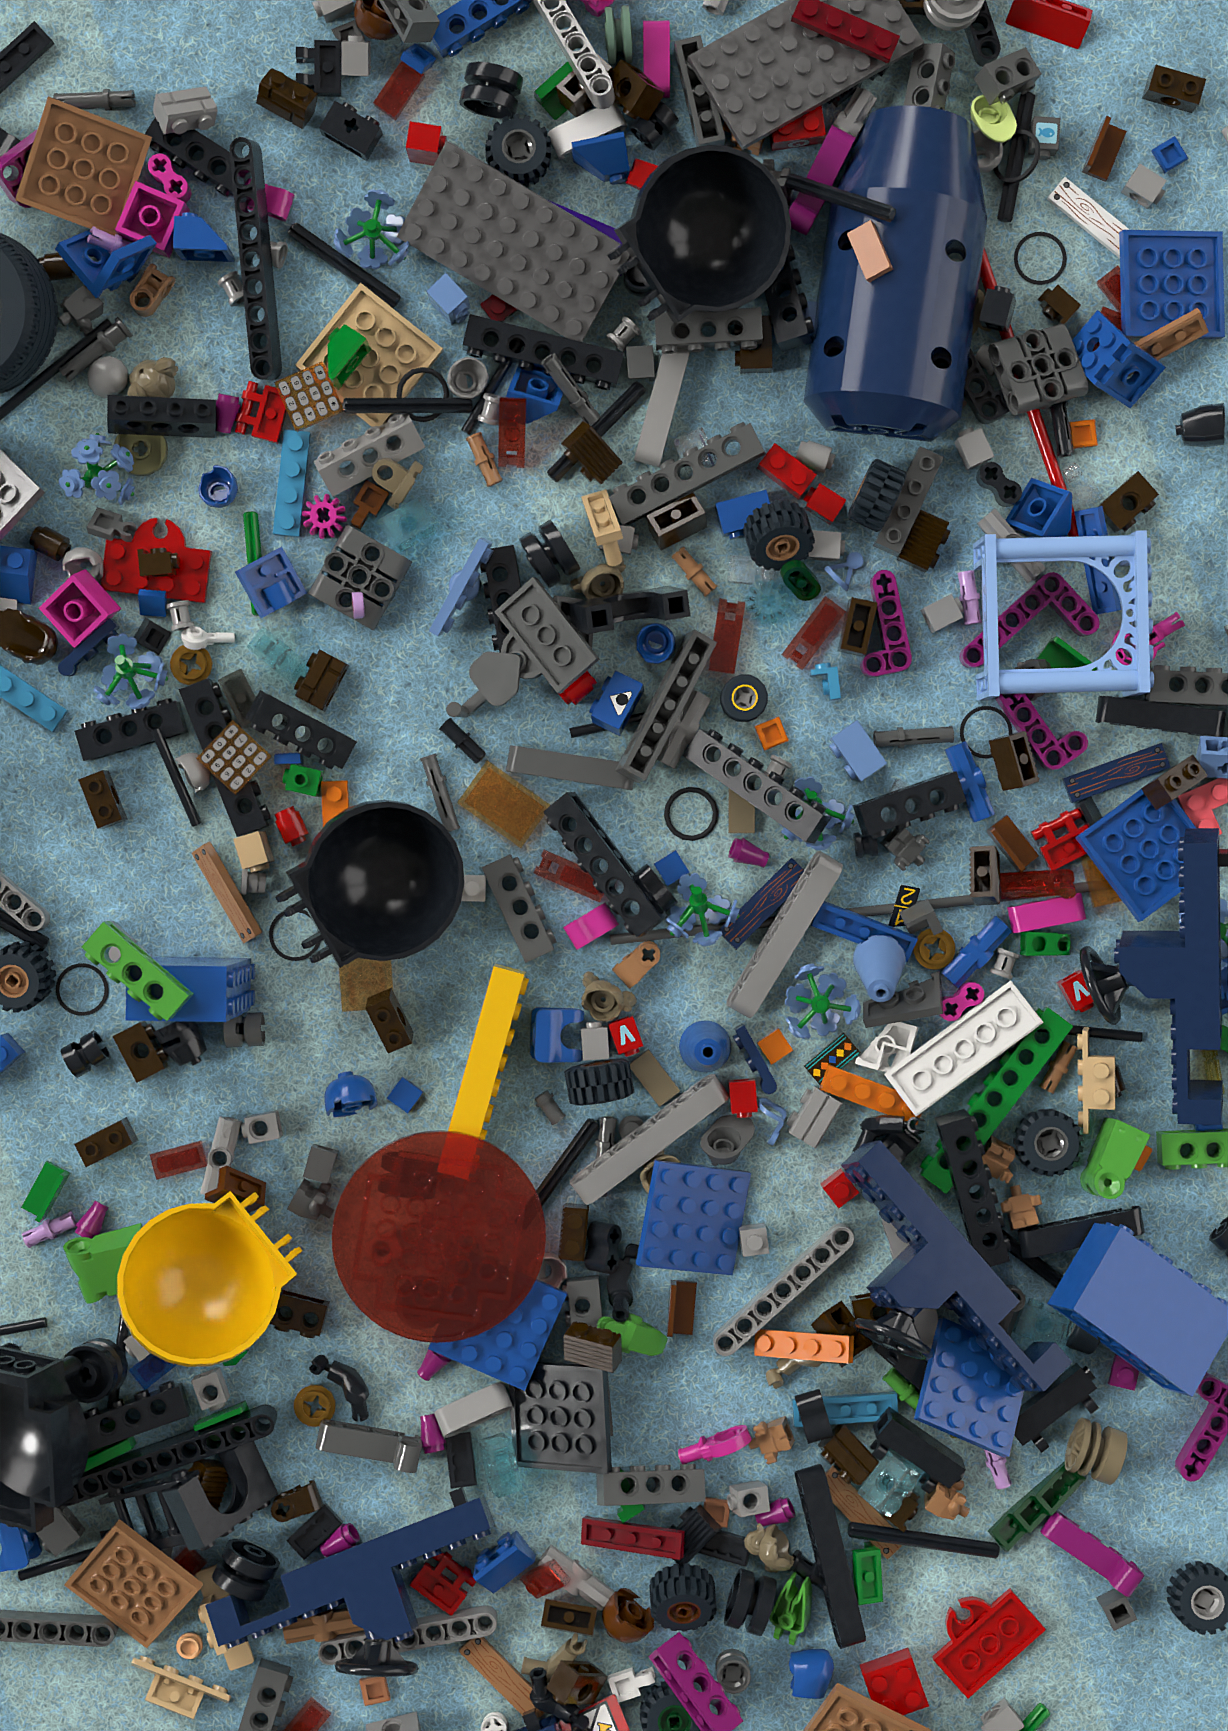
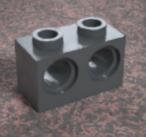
M1025 47L985 64L974 80L989 105L999 101L1003 104L1012 99L1017 93L1021 92L1023 95L1031 91L1036 86L1035 82L1042 73Z

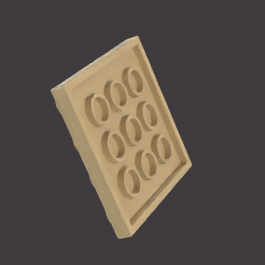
M360 283L295 366L302 372L310 371L314 382L321 386L322 382L329 381L333 390L331 395L335 396L343 404L345 398H397V387L402 377L412 369L420 367L430 368L444 350ZM345 324L367 339L371 351L343 386L337 390L328 377L327 344L330 342L328 338L333 330L337 327L340 329ZM318 365H321L325 371L326 378L323 380H319L314 372V368ZM425 373L414 374L406 381L402 390V398H406ZM357 413L356 415L373 427L386 423L394 413Z

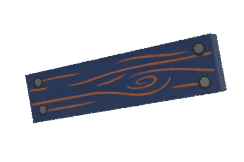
M1162 743L1062 778L1070 802L1074 803L1170 768V764Z
M793 858L787 861L740 908L738 913L740 917L736 919L735 923L730 922L728 927H725L724 924L718 930L722 931V937L737 950L787 900L804 869Z

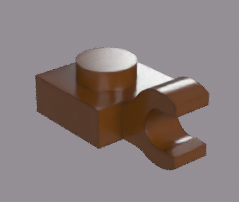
M366 480L353 501V504L358 506L359 509L351 520L352 525L361 530L369 514L377 517L390 494Z

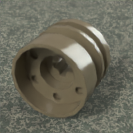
M1081 1417L1076 1422L1067 1443L1065 1469L1072 1473L1078 1471V1474L1081 1476H1086L1090 1471L1092 1479L1112 1485L1118 1478L1124 1464L1128 1444L1127 1433L1110 1426L1105 1427L1102 1431L1101 1424L1095 1421L1091 1423L1089 1419Z

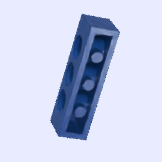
M461 0L437 15L440 23L432 38V42L443 58L447 55L453 57L459 54L463 49L462 46L469 41L475 43L485 36L484 32L491 27L497 29L503 26L510 15L514 13L519 15L525 12L532 1L509 0L507 4L501 6L495 3L496 0ZM478 11H483L487 14L481 20L475 19L473 15ZM461 25L464 27V30L459 34L451 32L452 27Z

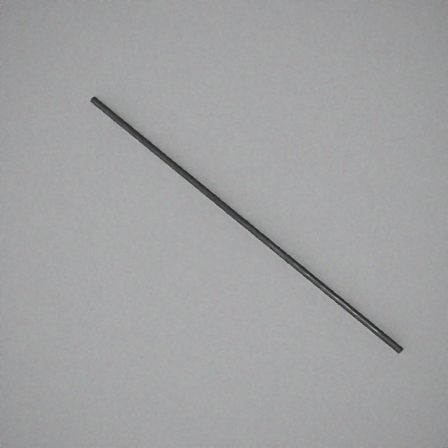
M1107 880L1008 890L1000 891V902L1112 890L1113 888ZM969 895L928 899L933 909L976 905ZM895 903L846 909L865 917L892 914ZM776 916L769 917L758 929L769 928ZM720 922L717 925L707 924L708 931H718L726 922ZM693 925L691 931L684 929L689 936H695L697 933L703 932L701 925ZM665 928L651 930L641 937L633 936L630 933L611 934L610 943L611 945L677 937L671 936L670 932Z

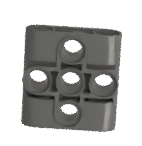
M1064 324L1041 330L1029 329L1022 335L993 342L989 345L990 361L1007 406L1013 415L1035 409L1045 410L1054 404L1078 398L1088 393L1087 378L1069 331ZM1012 373L1016 374L1017 377H1018V379H1016V378L1012 375Z
M346 525L331 553L325 557L324 565L308 594L374 631L389 603L395 597L396 591L409 570L412 561L355 528ZM338 548L355 557V560L337 551ZM372 548L380 551V556L376 561H368L366 558L367 552ZM336 558L343 559L344 566L340 571H332L331 562ZM359 571L366 572L367 579L363 584L354 583V575ZM380 571V572L384 573L385 575L391 577L392 579L396 580L397 582L394 583V582L388 580L387 578H385V577L381 576L380 574H378V572ZM324 573H328L329 575L342 581V583H337L336 581L325 576ZM381 584H386L390 587V592L386 597H378L376 594V590ZM352 592L363 593L365 617L354 619L352 605L350 607H342L341 598L344 595H352ZM365 595L383 604V607L381 608L375 603L367 600L366 598H364Z

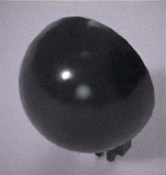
M703 145L685 149L667 158L648 176L637 194L631 218L614 230L622 244L607 256L610 261L615 260L627 250L631 259L621 264L617 272L621 275L636 265L652 291L639 299L637 303L640 307L646 306L655 297L661 303L659 307L650 311L646 316L649 321L654 320L665 311L672 322L675 323L681 321L693 311L718 313L737 309L758 298L772 285L784 265L790 246L791 235L788 203L779 182L765 165L748 153L729 146Z
M385 799L366 801L344 809L324 825L314 838L305 861L286 871L293 886L279 893L275 898L277 902H284L298 894L301 900L288 906L283 913L286 917H290L306 908L318 932L302 941L303 949L311 948L322 940L325 942L326 947L314 952L310 956L311 963H316L329 955H332L340 968L357 958L378 961L402 959L427 948L439 939L452 923L461 904L465 883L463 860L455 840L445 826L428 812L405 802Z

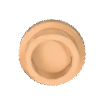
M194 1632L182 1634L176 1644L177 1652L185 1659L196 1658L203 1649L201 1637Z

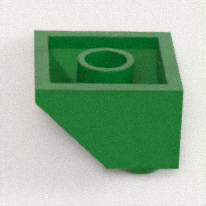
M345 324L340 329L337 327L333 330L328 338L330 342L327 344L328 377L337 390L343 386L371 351L367 339Z

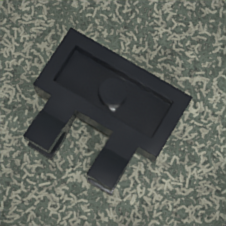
M314 40V48L296 47V63L314 62V74L296 73V81L307 86L309 89L314 88L318 96L341 97V41Z

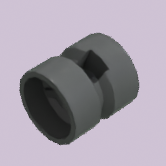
M263 1012L247 1013L245 1017L239 1015L224 1022L226 1048L242 1047L244 1043H247L249 1047L264 1046L265 1031H261V1025H265ZM240 1026H244V1034H240Z
M731 1648L721 1652L715 1662L717 1681L725 1692L731 1694L741 1693L748 1687L751 1680L748 1659L738 1649Z

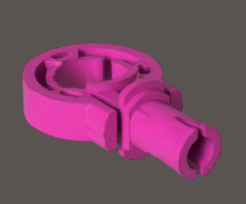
M1177 612L1153 625L1152 633H1154L1155 637L1149 640V645H1154L1185 626L1183 620H1179L1172 625L1173 622L1181 618ZM1120 629L1114 635L1112 645L1116 641ZM1160 642L1153 647V659L1157 651L1166 646L1164 642ZM1122 648L1116 651L1117 660L1123 665H1130L1124 662V660L1132 661V658L1127 657Z
M737 1425L722 1432H717L708 1438L704 1435L701 1436L698 1443L680 1448L678 1456L682 1464L702 1458L710 1462L713 1460V1457H722L740 1450L749 1444L752 1438L746 1425Z

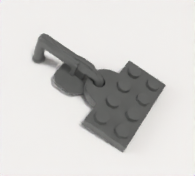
M532 577L494 611L510 632L503 641L501 653L485 652L470 666V678L479 690L462 706L458 702L449 703L446 707V712L451 717L467 718L486 701L494 706H502L518 693L520 678L534 679L544 675L554 690L561 694L600 659L536 577Z

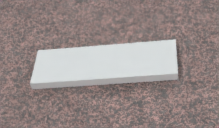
M1010 980L884 1075L917 1117L1043 1024V1021Z

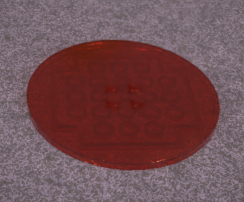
M447 1130L424 1131L401 1137L383 1146L368 1157L354 1172L341 1193L332 1229V1251L338 1276L355 1305L373 1322L396 1335L411 1340L433 1343L453 1342L476 1336L496 1326L513 1313L526 1298L537 1279L542 1266L546 1244V1225L539 1196L529 1177L519 1164L499 1147L482 1138L467 1133Z

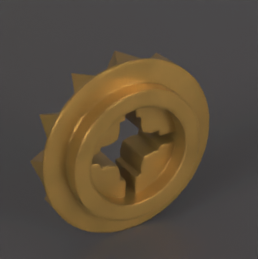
M182 645L174 651L170 660V668L173 676L179 682L191 685L207 679L211 674L213 662L210 653L205 648L191 650ZM197 654L196 664L201 667V670L192 669L186 675L188 666L181 660H192Z
M930 928L921 931L913 949L916 960L923 967L932 970L947 966L955 955V943L951 935L945 930L936 935H933ZM939 938L938 947L941 951H944V954L934 953L929 959L930 950L924 944H934Z
M311 1384L301 1389L294 1400V1412L297 1418L307 1426L318 1427L321 1420H330L335 1413L336 1400L332 1392L323 1387V1385ZM319 1396V1405L323 1408H317L312 1416L311 1406L306 1402H313Z

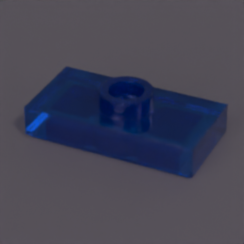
M150 1353L142 1361L132 1366L129 1371L141 1387L146 1390L177 1364L166 1362Z

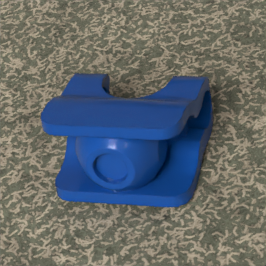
M534 1008L531 1011L530 1056L539 1062H581L583 1060V1051L565 1047L561 1042L560 1035L562 1029L567 1024L583 1021L584 1011L577 1008Z
M0 1523V1544L2 1547L0 1572L25 1568L29 1565L30 1559L41 1555L42 1547L36 1533H30L26 1529L18 1527H8L6 1524Z

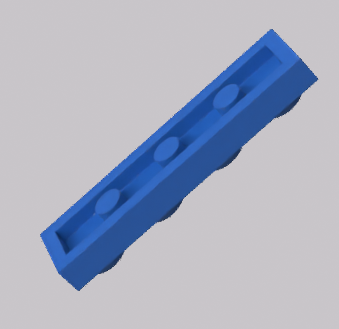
M1103 506L1074 512L1079 536H1108ZM1109 557L1108 561L1101 559L1103 566L1108 567L1112 557ZM1084 564L1092 610L1095 614L1122 610L1119 595L1111 581L1096 568Z
M826 901L823 902L811 922V926L858 944L860 942L862 944L868 940V937L874 935H885L894 938L904 950L906 962H908L918 940L917 936Z

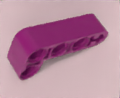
M832 125L806 178L833 186L856 137ZM799 192L789 209L791 228L807 236L825 201Z
M37 129L0 157V187L13 203L24 208H31V206L15 201L27 164L24 160V155L32 148ZM10 165L12 168L11 175L4 178L3 171L6 166Z
M888 570L878 571L870 580L873 602L878 603L876 618L883 651L870 653L861 660V672L869 678L904 671L912 662L896 578ZM880 576H883L884 580L889 581V584L885 586L886 594L892 592V596H885L879 599V595L884 593L882 585H877L876 583L880 580ZM890 602L893 604V615H886L882 612V603ZM894 627L899 631L900 637L897 641H891L887 637L888 628ZM895 653H900L904 656L905 663L902 667H897L893 664L892 657ZM874 658L879 662V670L877 672H871L867 669L866 662L868 659Z
M1025 693L1011 694V698L1006 699L1003 697V694H1000V696L995 698L1018 732H1027L1026 736L1030 743L1031 752L1044 769L1057 770L1062 768L1087 749V736L1080 731L1069 732L1056 739ZM1020 700L1022 702L1015 705L1012 709L1009 707V705L1014 704L1016 701ZM1020 708H1024L1028 712L1029 717L1026 722H1021L1017 718V711ZM1036 729L1040 730L1043 734V741L1040 744L1032 740V733ZM1071 736L1077 737L1080 742L1079 748L1075 751L1068 745ZM1050 751L1058 755V762L1054 766L1050 765L1047 761V754Z
M1207 1372L1196 1392L1204 1400L1208 1401L1209 1404L1175 1460L1176 1470L1185 1480L1190 1482L1197 1481L1203 1476L1228 1433V1404H1224V1399L1228 1395V1384ZM1206 1381H1211V1388L1207 1391H1202V1384ZM1220 1416V1423L1215 1427H1211V1420L1214 1417ZM1202 1439H1207V1445L1203 1449H1197L1198 1442ZM1194 1452L1199 1457V1459H1197L1195 1456L1193 1457L1192 1453ZM1187 1464L1194 1466L1192 1469H1185Z
M1059 1511L1050 1516L1040 1532L1050 1541L1105 1577L1116 1590L1130 1598L1145 1576L1134 1562H1128L1122 1557L1121 1553L1112 1547H1106L1099 1538L1090 1532H1084L1079 1528L1080 1525Z

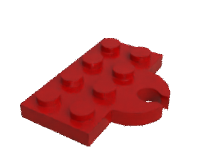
M157 517L143 522L135 531L132 542H126L114 538L112 541L106 539L103 577L101 579V586L105 591L138 595L139 589L166 591V598L206 603L212 551L187 548L185 536L181 528L174 522L166 519L165 525L168 528V533L161 539L154 535V529L159 524ZM166 548L167 552L178 553L180 568L176 569L175 576L143 578L139 572L137 549H144L148 551V554H151L150 549Z
M1011 1588L1005 1591L991 1605L985 1600L973 1596L958 1599L961 1607L970 1611V1615L966 1620L957 1619L956 1612L952 1607L947 1611L945 1625L951 1640L935 1653L932 1658L968 1699L1046 1630L1044 1625Z

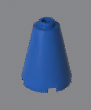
M698 1021L691 1024L683 1032L679 1043L680 1055L685 1064L691 1069L703 1073L713 1072L727 1062L731 1053V1040L721 1025L712 1021ZM705 1047L712 1048V1051L710 1053L703 1054V1049Z

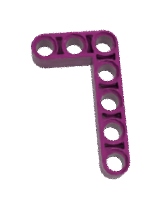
M1050 572L1039 578L998 616V645L1001 648L1048 604L1078 636L1084 637L1095 633L1099 628L1100 621L1095 612L1061 575ZM1046 579H1052L1055 582L1056 589L1054 592L1046 590L1044 586ZM1027 596L1033 597L1036 600L1037 605L1034 610L1026 607L1025 599ZM1064 598L1072 600V611H1066L1062 607ZM1007 614H1013L1017 618L1016 627L1012 628L1006 624L1005 618ZM1082 617L1090 620L1091 628L1089 631H1085L1080 627ZM983 630L960 652V662L966 668H976L984 663ZM969 649L977 651L979 658L976 663L968 661L966 654Z

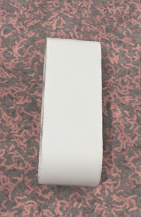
M613 103L609 108H595L553 128L548 132V136H550L558 158L564 159V155L572 152L571 142L609 135L617 130L624 131L628 125L618 104Z

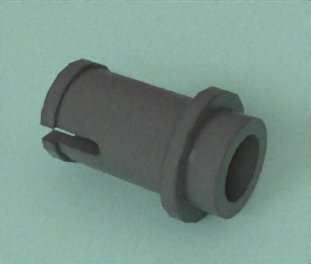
M547 1090L535 1098L537 1102L536 1107H540L551 1122V1125H555L566 1115L552 1098L554 1096L553 1093L550 1094Z

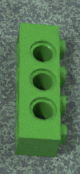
M110 921L102 922L82 945L88 960L95 965L100 963L108 970L106 972L107 976L118 984L122 982L129 988L128 994L136 1001L141 1002L143 1000L149 1005V1012L158 1020L164 1018L168 1021L172 1019L194 994ZM113 946L118 948L121 953L118 962L112 961L109 957V950ZM133 965L139 966L142 970V976L139 980L133 979L130 975V969ZM154 983L161 985L163 988V996L160 999L155 998L151 993V987Z
M1228 1128L1205 1131H1156L1157 1163L1165 1166V1169L1177 1170L1181 1169V1165H1191V1168L1202 1169L1207 1168V1164L1217 1163V1167H1228ZM1215 1142L1216 1151L1212 1155H1208L1206 1152L1208 1144ZM1189 1143V1154L1181 1156V1146Z

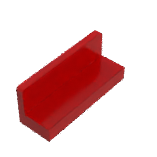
M1013 0L1005 23L1079 49L1090 24L1093 10L1066 0Z

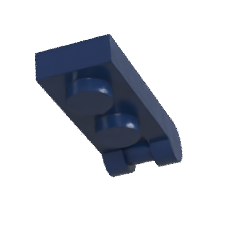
M109 618L64 658L58 665L59 673L63 676H74L78 671V665L84 659L89 662L99 653L97 648L103 642L108 644L109 637L118 636L119 634L116 631L120 626L115 620Z
M741 1024L735 1027L734 1030L737 1034L732 1037L740 1050L745 1048L749 1057L745 1060L752 1073L758 1071L762 1078L760 1081L762 1091L766 1094H773L777 1089V1084L745 1025Z

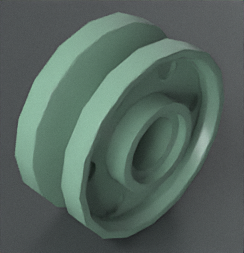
M629 5L621 6L620 18L616 19L614 18L612 7H604V30L608 64L615 65L617 52L623 53L624 61L632 63L633 42Z

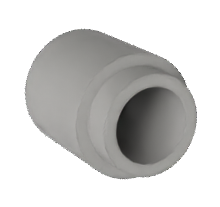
M809 440L808 443L801 441L796 459L810 469L825 473L826 468L831 470L836 454L831 453V447Z

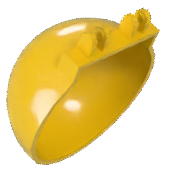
M230 1191L215 1203L186 1204L168 1209L149 1220L132 1238L122 1256L117 1274V1300L122 1319L132 1336L149 1353L166 1362L186 1367L212 1366L229 1361L243 1353L266 1331L276 1312L281 1288L297 1275L289 1262L296 1258L303 1250L300 1247L294 1248L286 1257H283L279 1249L290 1242L292 1239L290 1234L285 1235L275 1244L270 1241L256 1223L258 1219L269 1211V1208L266 1205L262 1206L251 1216L245 1210L259 1198L256 1192L241 1203Z

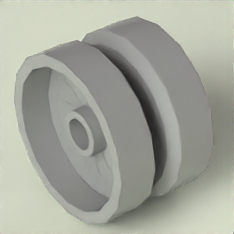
M924 0L923 7L927 18L934 26L944 31H959L967 28L976 20L985 0Z

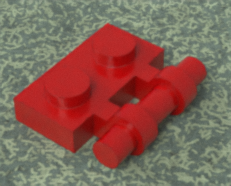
M248 381L247 388L243 390L241 396L243 403L240 413H237L235 418L237 422L235 432L245 435L247 425L253 426L252 437L278 444L288 409L285 399L291 396L292 393L290 392V394L284 396L279 388L265 385L261 395L256 393L258 383ZM253 402L260 404L256 418L250 416Z
M1078 808L1070 812L1066 810L1059 814L1060 817L1049 823L1045 821L1038 825L1039 828L1030 832L1035 841L1042 837L1046 839L1047 844L1039 847V850L1050 871H1054L1087 854L1075 838L1088 828L1087 824L1076 827L1074 821L1082 817ZM1065 826L1069 833L1056 839L1053 832Z
M446 1551L432 1557L438 1561L435 1567L425 1562L409 1586L451 1616L467 1596L468 1592L461 1588L462 1584L466 1582L473 1587L476 1581L473 1578L471 1569L466 1565L462 1567ZM445 1568L457 1575L454 1581L442 1574Z

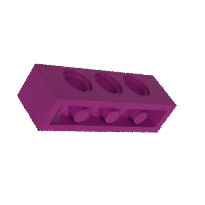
M678 1632L648 1657L701 1731H732L743 1722L739 1709L728 1700L721 1684L715 1681L708 1672L706 1663L699 1659L692 1650L691 1642ZM677 1660L685 1664L686 1670L679 1667ZM693 1682H696L701 1686L702 1692H699L694 1688ZM710 1704L716 1707L718 1715L712 1713Z

